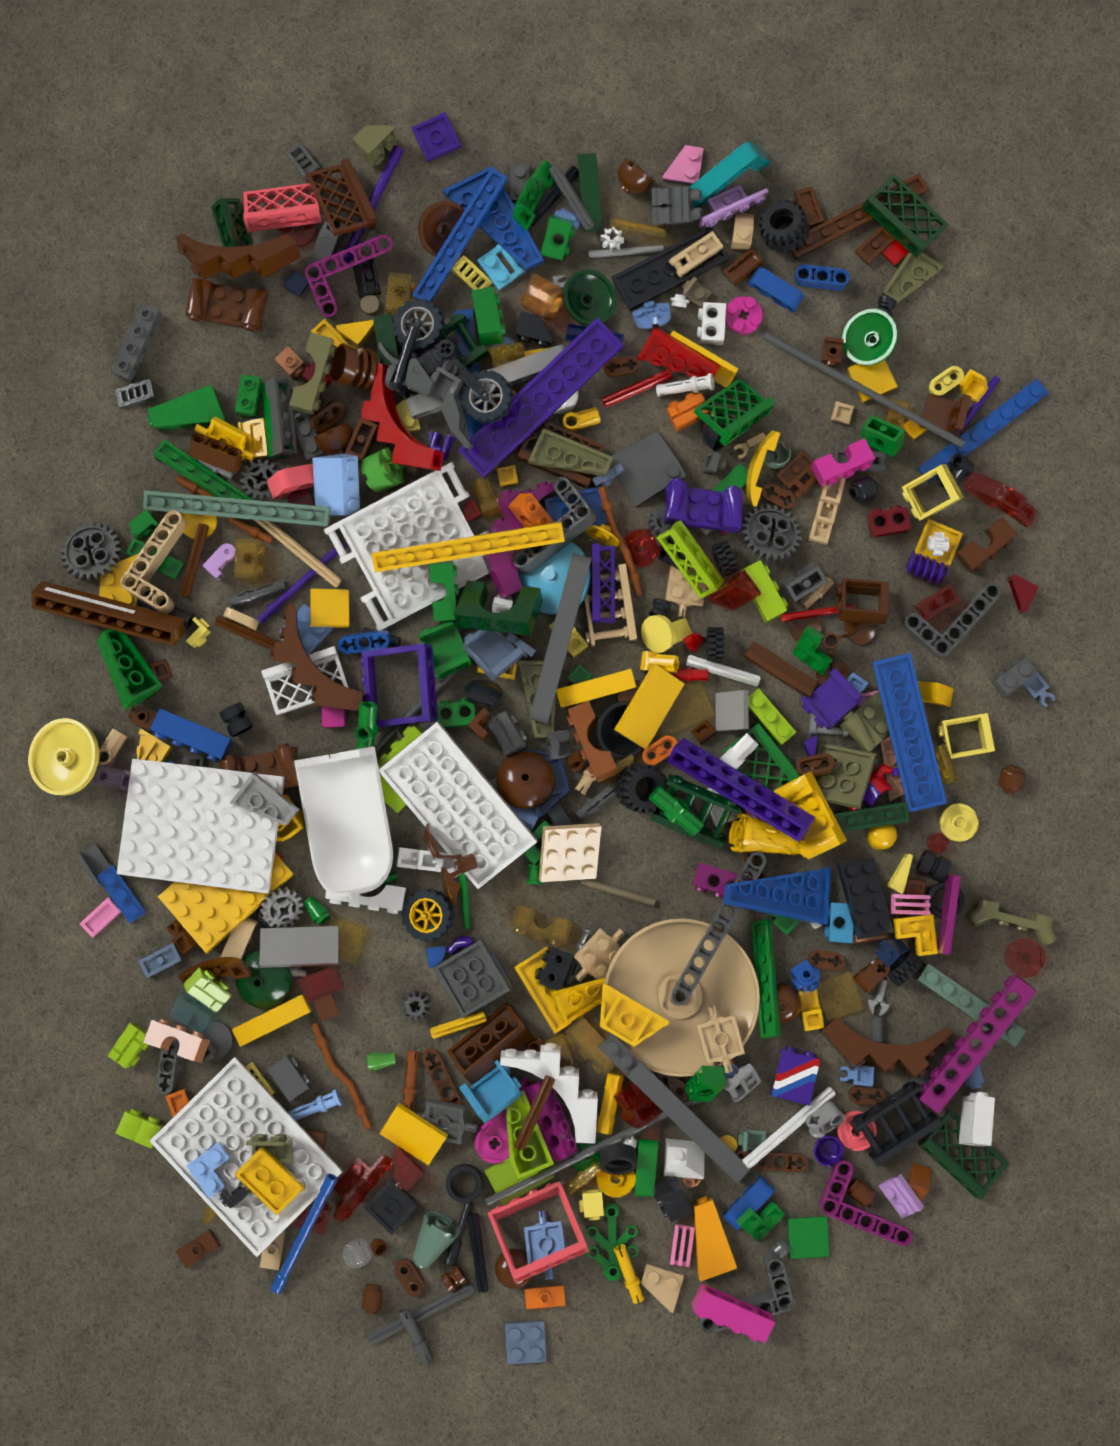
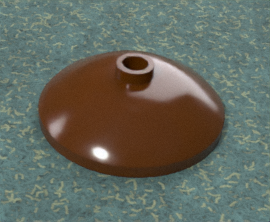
M439 201L430 205L423 212L418 226L419 238L425 250L432 256H437L465 211L460 205L451 201ZM440 227L443 228V233H442V234L439 233V228H440Z
M518 752L506 758L499 767L496 779L497 788L501 797L511 806L519 809L535 808L543 804L551 795L554 787V773L550 764L542 756L533 752ZM528 775L529 779L527 781H523L522 776Z

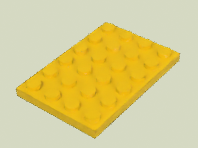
M276 853L274 855L270 891L274 892L294 875ZM174 881L158 898L204 952L209 954L239 924L249 917L261 905V902H265V895L270 896L271 892L261 893Z

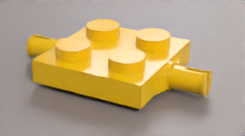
M216 416L211 420L208 429L199 424L196 425L194 431L241 449L242 457L250 461L254 459L255 454L245 450V443L249 434Z

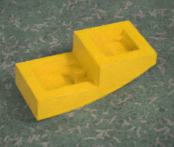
M817 989L811 993L809 991L803 993L801 990H798L802 1001L801 1016L805 1031L824 1028Z

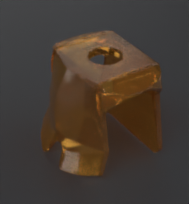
M537 274L532 275L526 293L519 300L525 309L548 322L555 320L557 311L564 304L561 293L562 289Z

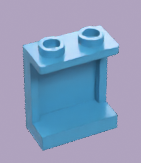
M498 1060L495 1061L497 1067L471 1087H468L466 1083L459 1087L484 1123L488 1122L523 1095L519 1090L521 1087L520 1083L515 1077L511 1079L509 1076L511 1073L510 1069L507 1066L500 1065Z

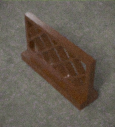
M349 158L343 159L340 165L306 173V178L333 236L367 228L368 231L376 229L377 217ZM339 172L341 177L338 180L331 177L330 175L332 173ZM320 177L324 181L322 184L314 182L313 178ZM327 181L336 184L334 190L325 186ZM339 186L348 190L346 195L337 191ZM325 191L331 195L329 199L321 197L320 193ZM337 196L339 198H342V203L338 204L336 202H333V197ZM346 201L354 203V209L345 207ZM329 205L338 209L336 214L327 211ZM341 210L350 214L348 219L339 216ZM353 216L361 218L362 222L355 223L351 219ZM335 221L344 223V227L336 229L334 226Z
M549 421L543 423L546 430L562 432L563 437L569 435L571 437H568V439L576 438L583 445V442L587 443L585 445L587 447H597L600 452L604 450L605 445ZM536 431L533 432L535 437L530 438V435L524 441L517 460L528 464L532 451L526 449L528 442L535 439L536 441L538 440L540 435H537ZM529 464L559 478L565 477L571 483L586 489L593 474L587 475L582 472Z

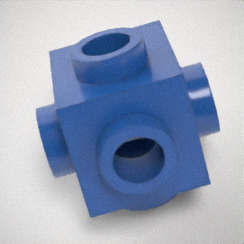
M807 959L790 970V975L793 978L792 983L797 990L801 989L803 993L807 991L811 993L819 987V976L821 974L815 966L812 967Z

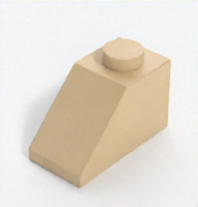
M735 213L731 249L748 251L750 249L754 227L753 214Z

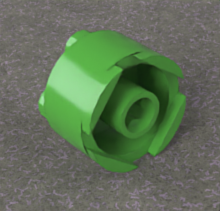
M389 448L364 458L361 463L362 474H366L368 479L366 483L376 493L386 491L403 483L404 466L392 463L393 452Z

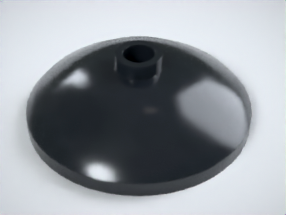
M618 701L609 705L601 713L597 721V741L603 751H610L612 757L629 758L643 749L614 730L630 701Z

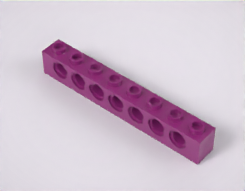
M1016 973L1005 980L1003 989L1000 992L997 991L992 996L991 1004L988 1007L985 1006L980 1011L979 1019L968 1026L967 1034L956 1041L955 1049L944 1056L943 1064L932 1071L931 1079L927 1083L924 1082L921 1085L922 1090L918 1094L919 1100L938 1114L1037 992L1032 985ZM1011 992L1017 993V997L1014 1000H1008L1007 996ZM1004 1008L1005 1012L1003 1015L997 1016L995 1015V1010ZM986 1023L993 1025L989 1031H984L982 1027ZM972 1039H980L979 1045H970ZM961 1054L968 1055L965 1061H959L958 1057ZM949 1069L956 1070L953 1076H947L946 1072ZM937 1084L944 1086L941 1091L934 1090V1086Z

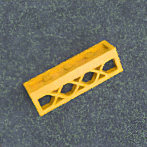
M672 331L671 336L720 365L714 376V383L723 388L731 384L737 374V367L679 333Z

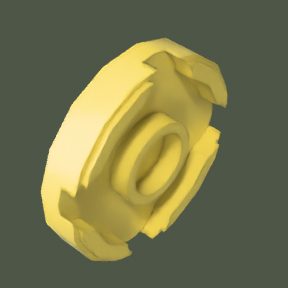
M660 614L649 616L642 624V640L646 647L653 652H665L672 648L675 642V630L672 629V623L667 617Z
M961 803L952 804L945 808L939 820L940 829L944 836L956 842L966 841L973 837L979 824L975 811L968 805Z

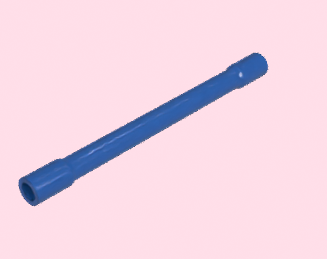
M328 1173L326 1175L320 1192L280 1272L271 1286L272 1292L281 1294L288 1276L338 1180L334 1174Z

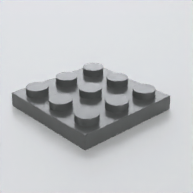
M483 938L433 967L462 1018L512 990Z

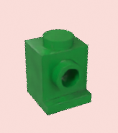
M144 510L129 523L132 528L130 532L136 539L147 538L153 534V529L158 527L159 523L147 510Z

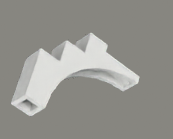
M546 1043L541 1045V1052L531 1049L525 1051H517L515 1049L501 1050L500 1065L516 1067L531 1072L541 1079H544L546 1075L555 1079L553 1088L565 1101L571 1113L575 1127L576 1143H595L597 1092L591 1089L578 1091L579 1069H575L572 1066L560 1068V1046L554 1043Z

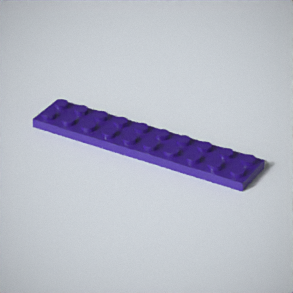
M597 317L514 396V400H512L513 406L509 409L507 416H503L501 421H495L492 424L486 423L469 439L473 444L471 450L462 446L458 451L485 479L612 359L624 345Z

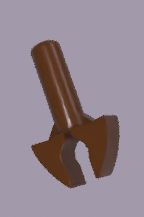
M599 746L594 747L598 750H601ZM575 750L567 759L570 765L568 767L572 771L584 770L583 764L585 761L583 756Z

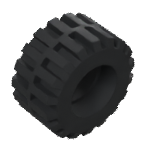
M779 200L776 204H770V208L764 209V214H761V221H759V229L766 246H769L772 251L776 250L777 253L781 251L788 253V250L794 251L797 246L800 248L802 242H806L807 235L810 232L809 223L802 206L796 204L793 200L791 202L789 200H784V202ZM792 223L785 229L777 230L783 224Z
M642 763L631 764V767H625V772L621 771L619 773L620 779H616L618 786H615V791H618L616 796L618 799H621L620 803L625 808L640 813L656 811L658 806L649 797L660 785L666 789L668 785L666 784L667 781H664L666 778L665 774H662L661 770L655 768V766ZM644 777L648 783V790L639 799L635 788L637 782Z

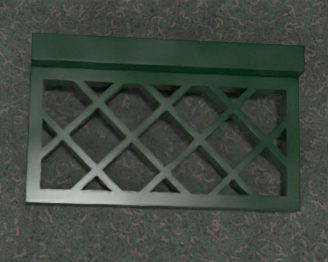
M895 174L876 192L871 194L862 206L874 220L915 258L949 225ZM893 181L899 186V191H890L889 184ZM878 195H886L887 203H881L876 197ZM890 195L899 196L900 203H891ZM903 196L912 198L913 204L903 203ZM891 208H900V216L894 215L891 212ZM904 208H913V216H904ZM917 208L926 211V216H917ZM905 220L914 221V228H908L905 225ZM918 221H927V229H918ZM930 221H936L942 227L931 229ZM918 233H927L928 240L924 243L919 238Z
M949 1110L941 1119L943 1125L930 1132L918 1145L976 1199H983L987 1194L986 1191L1009 1163L991 1146H984L985 1156L976 1157L975 1146H971L972 1157H963L962 1145L964 1144H959L961 1118L952 1110ZM950 1116L956 1120V1129L947 1130L946 1121ZM937 1132H943L944 1144H937L932 1139ZM947 1132H957L958 1143L948 1144ZM948 1146H958V1158H952L949 1155ZM986 1158L987 1170L977 1171L976 1159ZM990 1158H997L1002 1163L997 1170L990 1169ZM972 1159L973 1171H966L964 1169L963 1160ZM978 1173H987L988 1181L984 1186L978 1182Z

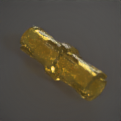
M594 1161L584 1171H579L574 1179L565 1184L567 1191L570 1189L569 1193L573 1195L582 1186H587L591 1179L602 1172L600 1166H597L599 1163Z

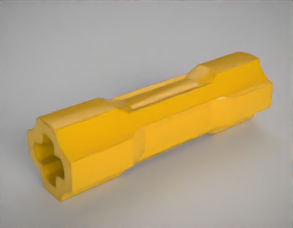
M607 1073L596 1132L612 1135L618 1098L624 1078L622 1075Z

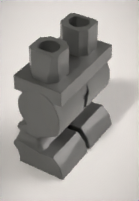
M688 186L666 187L665 189L652 188V206L657 207L652 208L653 226L661 227L665 226V223L669 225L694 223V220L701 219L703 217L702 208H693V201L702 200V190L693 189ZM664 204H667V205H671V206H672V207L661 208V207H664Z

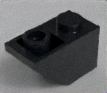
M520 311L515 335L519 337L518 340L528 343L530 340L537 341V345L548 347V344L553 345V339L538 315Z

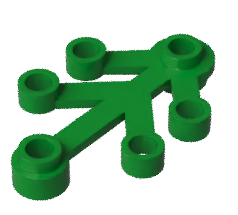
M610 1202L604 1206V1215L608 1218V1240L598 1232L596 1226L591 1225L587 1228V1236L592 1239L594 1238L609 1253V1261L599 1253V1249L595 1245L589 1246L588 1250L596 1249L597 1253L591 1255L587 1252V1254L604 1267L603 1273L606 1279L617 1281L622 1277L623 1273L613 1249L618 1246L620 1250V1245L625 1244L631 1237H635L638 1230L635 1225L630 1224L616 1241V1217L619 1215V1207L617 1204ZM610 1208L615 1209V1213L613 1215H610L608 1213V1210ZM631 1227L634 1228L635 1233L629 1234L628 1229ZM595 1229L596 1234L590 1235L589 1230ZM634 1244L627 1246L626 1250L629 1259L636 1257L638 1254L637 1246ZM632 1247L636 1249L634 1254L628 1252ZM611 1268H615L617 1273L612 1275L609 1271Z

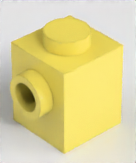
M600 1189L582 1191L583 1200H579L580 1212H584V1218L588 1217L589 1220H598L600 1216H604L602 1191Z

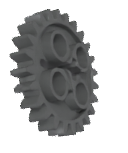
M769 504L765 509L762 505H760L758 510L754 507L752 512H748L742 521L743 524L740 529L742 530L740 537H744L742 544H748L746 550L752 549L751 556L758 554V560L761 557H764L765 562L771 559L772 563H775L776 559L780 563L784 558L788 560L791 555L795 554L802 540L799 537L802 531L797 530L800 524H794L796 517L790 518L791 512L785 514L784 508L779 511L777 505L773 509H771ZM772 520H774V526L771 532L770 528L772 526ZM770 535H771V536H772V539H771V541H770V548H768L767 545H768V541H769V538H770Z
M91 521L90 526L83 522V528L76 525L77 531L69 530L72 535L64 536L67 542H61L64 549L59 550L63 555L60 557L62 562H64L62 565L69 574H72L76 579L79 577L81 581H84L87 577L88 581L91 582L93 577L99 581L100 575L106 578L107 571L113 573L111 567H118L115 561H121L118 554L123 553L120 549L122 543L119 541L120 538L113 529H110L107 524L103 527L101 522L95 525ZM87 537H89V543H90V545H91V547H92L93 549H90V546H89L88 541H87ZM98 538H102L100 542L95 543ZM79 543H83L80 548H77ZM106 555L104 559L99 560L101 556ZM87 560L84 565H81L82 561Z

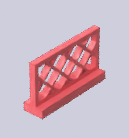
M310 184L243 192V217L247 233L322 223L320 206L314 193L312 192L310 195L305 193L307 190H312ZM288 193H295L291 198L286 196ZM270 195H276L273 200L268 198ZM300 196L305 198L301 203L296 201ZM248 198H258L254 203L248 200ZM281 199L286 201L282 206L278 204ZM263 201L267 203L264 208L259 206Z

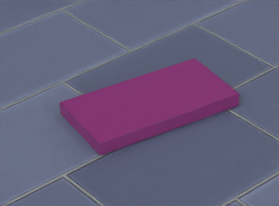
M947 875L937 943L938 953L951 954L961 881L960 876Z

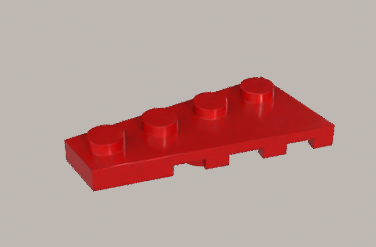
M658 327L653 329L637 358L640 361L651 362L652 365L670 368L674 372L685 373L689 377L707 376L709 373H712L714 377L720 368L719 364Z

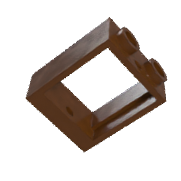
M843 578L841 585L837 586L836 596L839 597L836 606L839 620L885 624L889 615V582ZM846 593L877 596V611L846 608Z

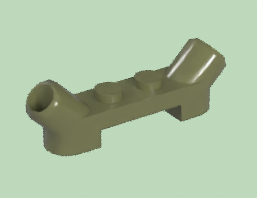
M979 899L977 908L968 913V920L972 926L977 928L992 919H996L997 924L1009 926V923L1015 924L1016 929L1027 931L1028 928L1032 929L1040 943L1044 946L1053 943L1057 939V935L1052 929L1054 918L1033 914L1032 920L999 912V903Z

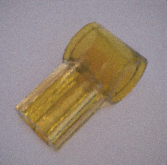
M487 477L472 483L484 518L502 512L496 500L497 496H494Z

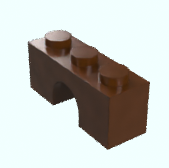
M1004 517L984 531L990 539L989 547H979L972 540L955 554L969 572L973 569L978 571L985 565L983 562L988 557L990 560L1000 553L998 551L999 548L1002 546L1007 548L1014 542L1012 538L1017 533Z

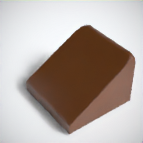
M166 659L148 664L160 682L173 677Z

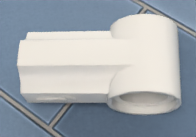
M746 733L720 760L737 769L759 744Z

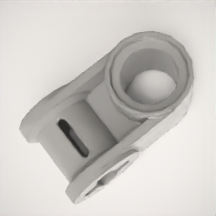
M830 1101L809 1114L806 1118V1124L812 1137L822 1138L828 1132L840 1126L845 1120V1115Z

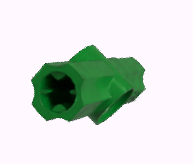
M375 702L360 703L358 727L355 730L357 749L375 746V736L379 731L376 724L378 705Z
M661 785L650 795L649 799L664 811L666 818L674 824L678 823L690 835H696L703 827L704 822L690 811L688 805L682 799H676Z

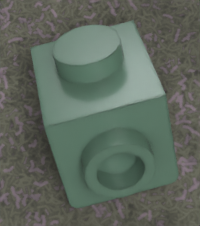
M742 1129V1134L738 1135V1146H741L742 1151L756 1149L766 1140V1130Z

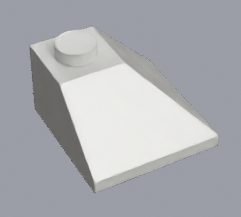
M666 1138L664 1176L704 1179L705 1152L694 1141Z

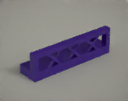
M592 544V623H615V546ZM600 551H610V559L606 563L600 559ZM604 568L611 573V577L606 582L600 578V572ZM604 587L611 592V596L606 601L600 597V591ZM604 606L611 610V618H600V610Z

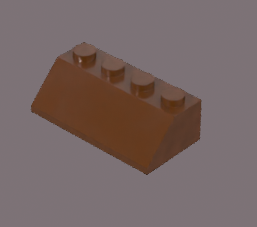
M506 1002L487 1018V1022L479 1024L447 1052L461 1074L473 1085L497 1067L495 1061H501V1050L515 1049L518 1051L533 1039L534 1035L508 1002Z

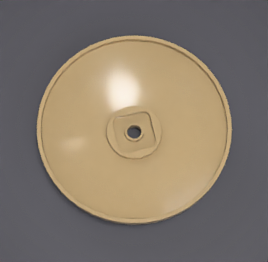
M669 919L644 927L632 935L620 947L606 973L604 983L670 1021L667 1026H664L635 1047L615 1036L649 1070L678 1077L694 1076V1073L702 1065L719 1067L723 1065V1062L718 1061L707 1064L703 1050H701L702 1045L696 1025L711 1019L708 1007L716 1005L718 1017L735 1015L743 1046L749 1039L757 1021L760 994L754 967L742 947L727 933L687 1003L681 1006H675L671 1003L670 993L707 930L708 923L693 919ZM713 926V929L716 933H722L721 929ZM706 940L704 948L711 951L713 949L712 942ZM699 957L694 959L695 966L702 968L703 960ZM686 974L684 981L686 984L692 985L694 978L692 975Z

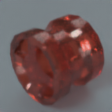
M943 833L931 834L927 839V846L933 852H942L948 847V838Z

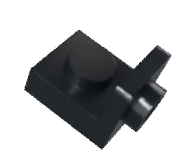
M240 1185L231 1192L233 1196L226 1189L221 1190L218 1194L220 1195L221 1203L231 1209L252 1191L246 1186L242 1188Z

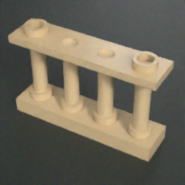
M619 564L618 570H615L616 582L620 581L621 589L615 591V599L623 600L624 606L620 610H615V618L622 617V619H626V626H623V629L594 633L589 603H592V595L587 594L584 599L589 632H585L586 641L591 643V647H595V640L621 636L628 637L629 642L637 641L626 564ZM611 573L600 574V578L604 582L611 577ZM611 592L600 593V597L604 601L611 596ZM611 611L601 612L600 618H611Z

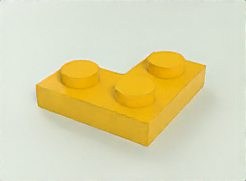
M934 915L894 919L896 939L915 937L917 956L938 954Z

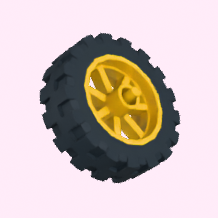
M436 889L416 891L403 904L404 910L401 912V916H403L402 923L406 926V931L411 933L415 939L418 938L420 941L440 939L453 926L452 921L455 919V914H453L454 906L451 905L449 898L445 897L441 891L438 892ZM427 901L434 903L430 910ZM422 902H423L425 911H423V910L417 908V907L419 906V904L422 903ZM438 907L440 913H435L434 909ZM416 911L421 913L418 919L416 918ZM435 917H440V922L438 924L434 920ZM429 920L435 928L428 929ZM419 921H425L424 928L420 926Z

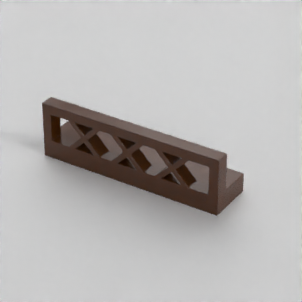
M755 641L752 642L743 656L744 659L806 698L810 697L818 681Z
M483 708L468 726L471 732L486 744L491 738L483 727L491 717L489 712Z

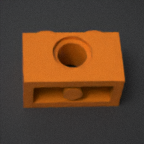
M520 493L508 506L524 527L554 522L532 493Z

